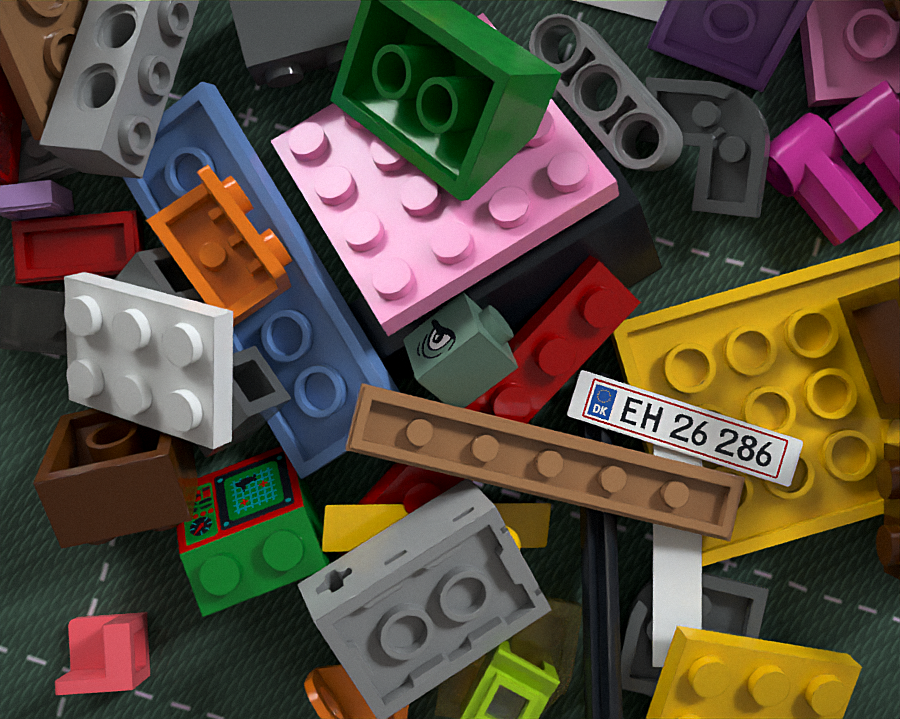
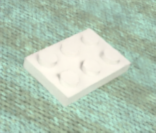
M87 272L64 276V317L66 321L68 364L66 376L69 400L211 449L232 441L233 311Z

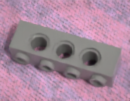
M89 0L39 145L82 173L142 179L200 0Z

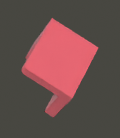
M147 612L76 617L69 622L71 671L55 680V695L133 690L150 676Z

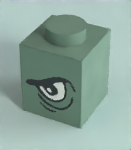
M464 292L403 339L416 380L443 403L460 408L467 407L518 368L508 341L514 335L505 319L490 305L482 310Z

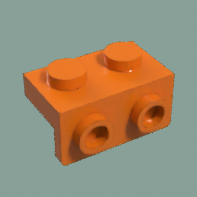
M207 164L197 171L202 182L200 185L146 221L205 303L233 311L234 327L292 287L287 272L284 269L285 266L292 262V259L270 228L259 234L248 220L246 214L253 210L254 207L236 180L230 175L223 181H220Z

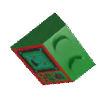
M282 446L197 478L198 488L192 521L177 525L179 555L202 617L313 575L336 559L334 552L322 551L324 526L306 478L301 480Z

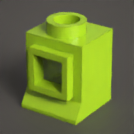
M504 641L486 655L460 704V719H539L549 698L560 683L555 667L545 661H542L540 667L529 663L511 653L509 642Z

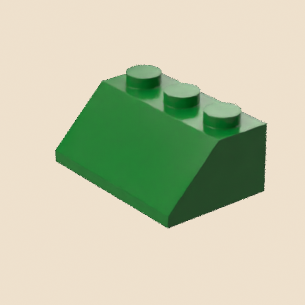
M361 0L330 101L459 201L469 200L536 135L562 73L452 0Z

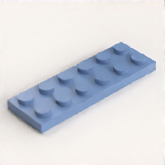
M200 82L163 112L142 179L123 177L144 215L149 219L200 185L202 182L197 171L208 164L220 181H223L230 175L236 180L254 207L253 210L246 214L248 220L259 234L270 228L290 255L292 262L285 266L284 269L287 272L292 287L233 327V353L256 346L292 398L267 423L302 480L348 452L345 450V445L361 383L399 393L400 391L214 84Z

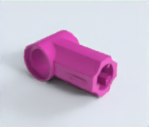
M884 80L828 118L851 156L858 164L864 162L880 187L900 212V97L889 82Z
M806 113L770 141L766 180L781 194L787 197L793 196L832 245L837 246L877 218L883 209L841 159L843 146L831 126L818 115Z

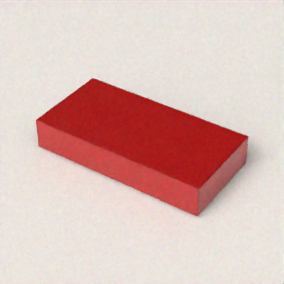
M136 210L11 222L16 284L22 286L64 283V276L82 272L106 278H116L136 252L145 251L142 214Z

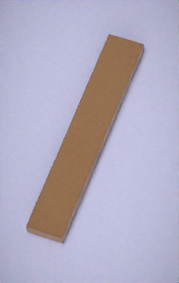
M363 383L360 385L345 445V450L729 542L731 541L745 477Z

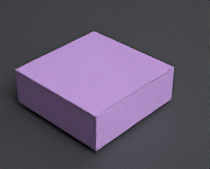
M51 180L0 186V216L7 219L24 221L68 216L74 212L72 191Z

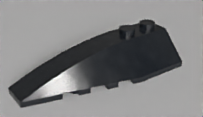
M606 147L595 154L616 179L619 196L462 291L482 310L489 305L495 308L505 319L514 336L590 255L598 259L627 289L662 268L641 204ZM462 292L390 336L382 328L364 296L349 304L348 307L394 381L414 374L403 339Z

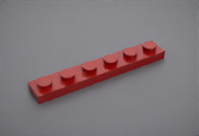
M590 255L508 342L518 368L465 407V409L527 424L641 302L598 259ZM396 462L357 505L404 504L406 512L410 514L465 478ZM337 552V553L340 554L341 556H343V555L347 554L348 552Z

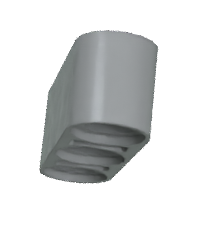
M557 13L546 16L537 23L529 41L530 53L562 73L556 86L557 91L613 157L623 166L635 170L654 172L665 170L673 165L681 155L683 147V136L678 124L603 37L588 24L569 15ZM574 32L577 43L575 52L569 60L561 63L557 52L559 43L564 36ZM608 78H614L618 91L616 100L609 108L601 111L596 101L597 90L602 82ZM653 124L659 133L658 148L653 155L643 159L636 150L635 141L642 128Z

